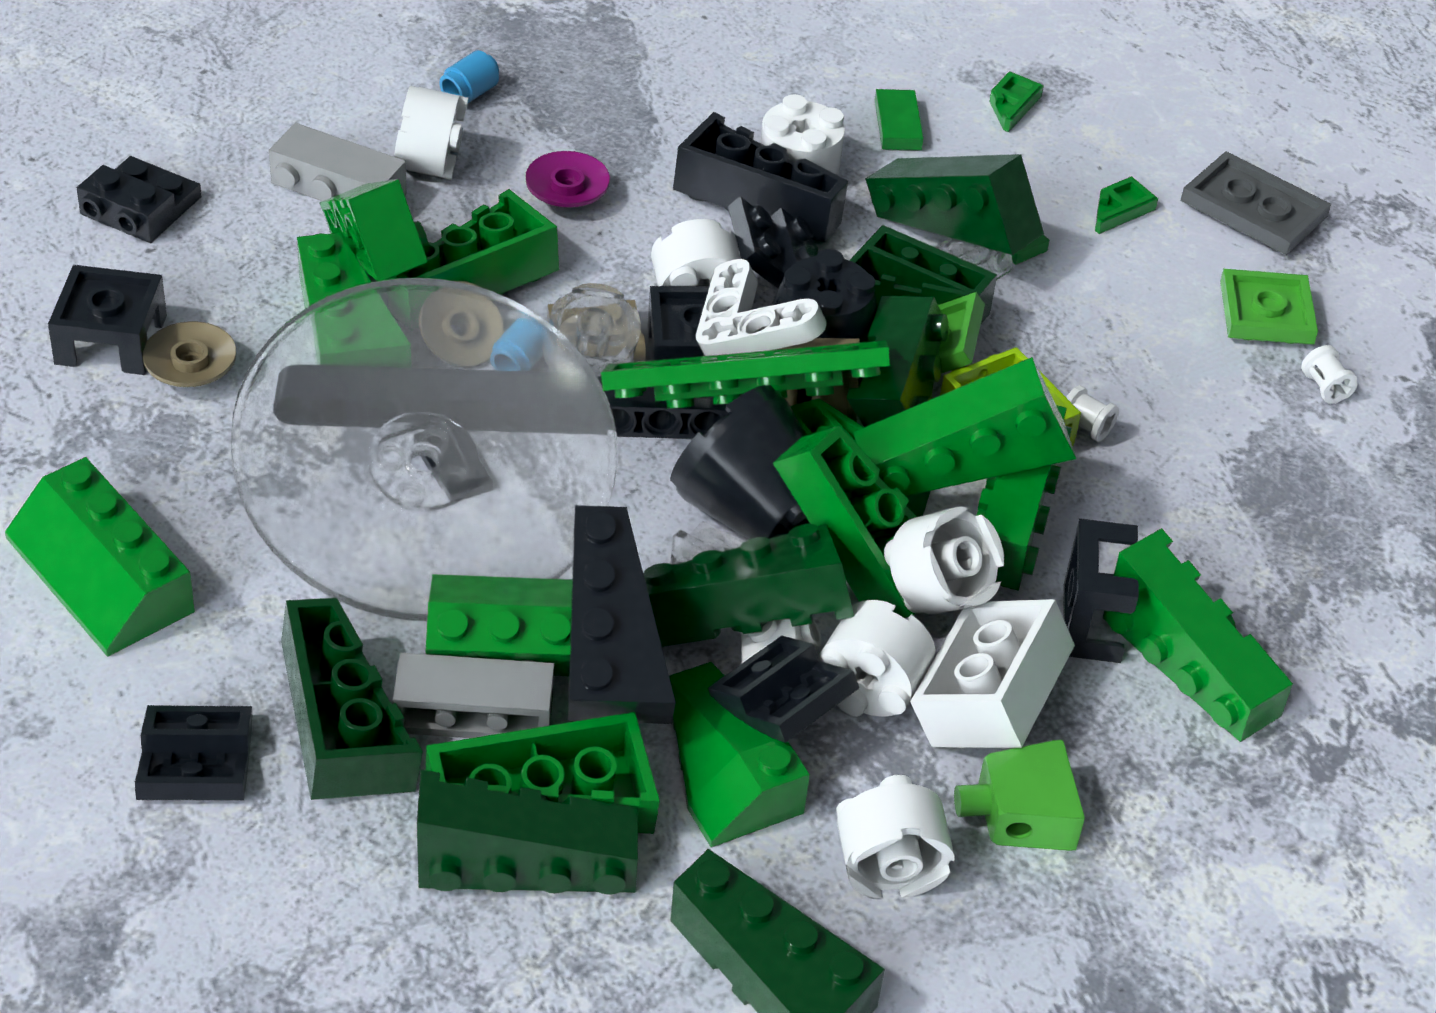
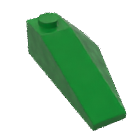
M708 662L669 675L676 702L672 723L677 736L678 758L685 782L687 809L712 848L804 814L810 774L789 742L784 743L757 731L735 717L711 697L708 687L725 675L712 662Z

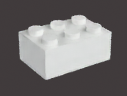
M1055 599L987 601L984 604L964 608L961 611L910 701L931 747L1022 748L1075 646Z

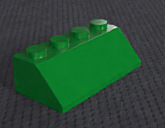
M87 457L43 476L5 531V536L9 543L107 657L195 612L190 571Z
M432 574L428 601L426 654L554 663V676H569L572 580Z

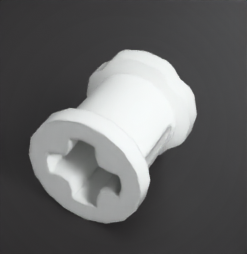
M1324 345L1314 349L1305 357L1301 369L1306 377L1314 379L1318 384L1322 399L1328 404H1336L1354 393L1358 386L1357 376L1354 372L1343 367L1339 361L1340 355L1335 347Z
M1081 385L1074 387L1066 398L1081 412L1079 426L1090 432L1093 440L1101 442L1114 427L1119 415V407L1113 403L1105 405L1089 396L1087 389Z

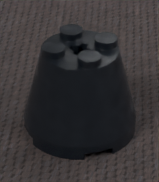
M823 249L818 252L817 256L802 259L785 271L784 278L771 306L800 299H813L818 303L826 319V328L817 338L859 339V342H870L868 334L878 308L875 279L872 275L867 273L858 264L844 259L842 253L834 249ZM862 377L858 378V388L860 386ZM806 388L798 389V404L811 400V396H806Z
M762 385L751 389L726 406V411L729 415L718 420L706 435L698 432L684 449L672 470L670 481L676 486L677 493L686 502L747 539L756 537L771 539L789 534L790 530L797 526L810 524L773 465L776 459L801 437L807 436L788 401L771 385Z

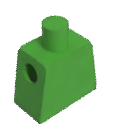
M1053 740L1023 746L1022 748L989 753L984 757L978 784L956 785L954 789L956 815L958 817L985 816L990 840L996 845L1066 851L1077 849L1085 816L1063 740Z

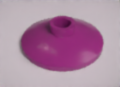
M556 151L544 154L535 159L526 171V185L531 194L547 204L558 207H580L591 204L604 196L610 183L609 172L602 162L588 154L576 151Z

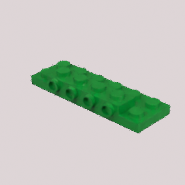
M882 340L608 364L601 371L603 391L614 390L615 398L643 396V392L647 391L646 387H654L655 401H666L667 408L691 407L695 405L694 398L713 397V404H729L741 396V394L762 385H771L784 398H788L787 390L805 388L806 396L834 394V386L843 385L842 370H851L852 377L854 378L881 375L880 367L890 366L889 347L887 341Z

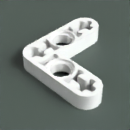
M734 259L720 266L712 277L697 329L696 340L705 356L775 350L807 343L819 337L826 328V319L818 303L809 298L751 310L758 280L747 260Z

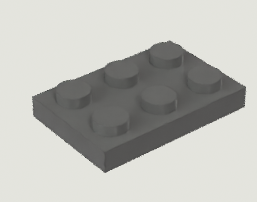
M1227 151L1183 188L1180 200L1196 208L1199 212L1207 214L1231 226L1234 230L1242 232L1285 255H1288L1328 217L1331 203Z

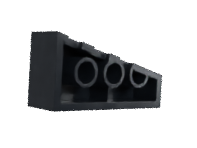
M713 112L678 146L673 190L687 194L694 200L707 201L724 207L729 211L728 205L741 196L754 207L756 205L763 207L770 216L778 209L783 208L794 218L800 216L810 225L814 233L812 240H819L824 243L842 222L848 180L807 159L794 161L788 158L787 149L776 143L765 146L753 140V131L743 126H739L734 130L724 125L725 117L716 112Z
M575 505L568 721H581L635 712L638 723L672 724L676 702L627 507Z

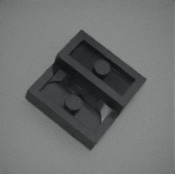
M781 635L712 684L708 689L711 697L735 717L757 731L786 743L857 691L859 685L853 670L821 662L814 644Z
M147 705L140 734L142 753L135 779L136 800L244 801L251 745L252 706Z

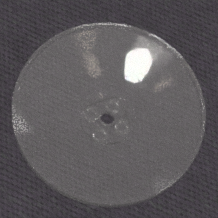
M399 278L370 282L327 296L305 308L271 336L253 360L237 394L232 417L231 458L237 491L246 514L266 545L292 572L331 598H337L340 602L354 608L385 617L427 621L432 574L558 579L572 567L575 505H609L618 465V441L613 414L599 379L576 347L545 319L514 300L470 284L442 279ZM423 455L433 459L436 466L429 471H421L416 469L410 461L416 456Z

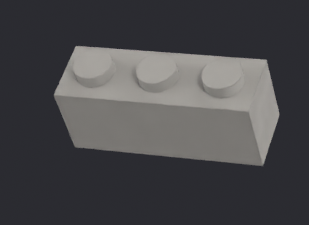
M294 123L269 149L271 183L320 201L367 183L399 179L404 195L407 194L405 160L298 123Z
M400 653L393 703L397 704L404 717L403 726L408 734L475 738L550 726L554 663L428 655L426 653Z

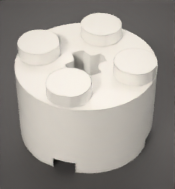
M409 86L402 111L401 130H398L394 157L406 161V170L452 180L457 155L450 154V152L459 153L464 128H461V124L457 123V121L464 122L468 97L423 87Z
M788 95L783 98L781 104L772 107L765 114L762 122L760 143L765 146L776 143L787 149L788 158L794 161L807 159L838 175L845 132L844 115L837 108H828L822 104L807 101L801 95Z
M694 219L675 225L671 228L672 234L663 241L660 236L655 241L651 252L658 286H710L712 277L720 266L734 259H741L735 234L731 230L728 232L722 229L720 222L710 219Z
M960 506L912 518L905 522L896 532L894 539L886 544L884 549L885 560L891 568L895 586L903 597L905 606L909 611L916 614H940L984 604L996 594L1001 581L996 582L998 567L1004 566V552L997 531L983 515L975 516L966 511L970 508Z
M865 600L852 606L854 616L840 621L818 655L821 662L854 671L859 689L837 705L840 710L850 716L858 717L863 713L879 717L902 714L909 705L934 659L935 645L926 627L913 615H910L908 620L894 613L893 610L896 606L880 600Z
M893 775L885 778L879 787L865 791L854 798L844 800L837 806V825L849 883L860 894L871 898L883 899L881 890L899 889L901 898L912 897L935 888L946 880L950 874L949 863L951 860L954 862L955 855L942 801L932 790L912 784L911 779L906 775Z

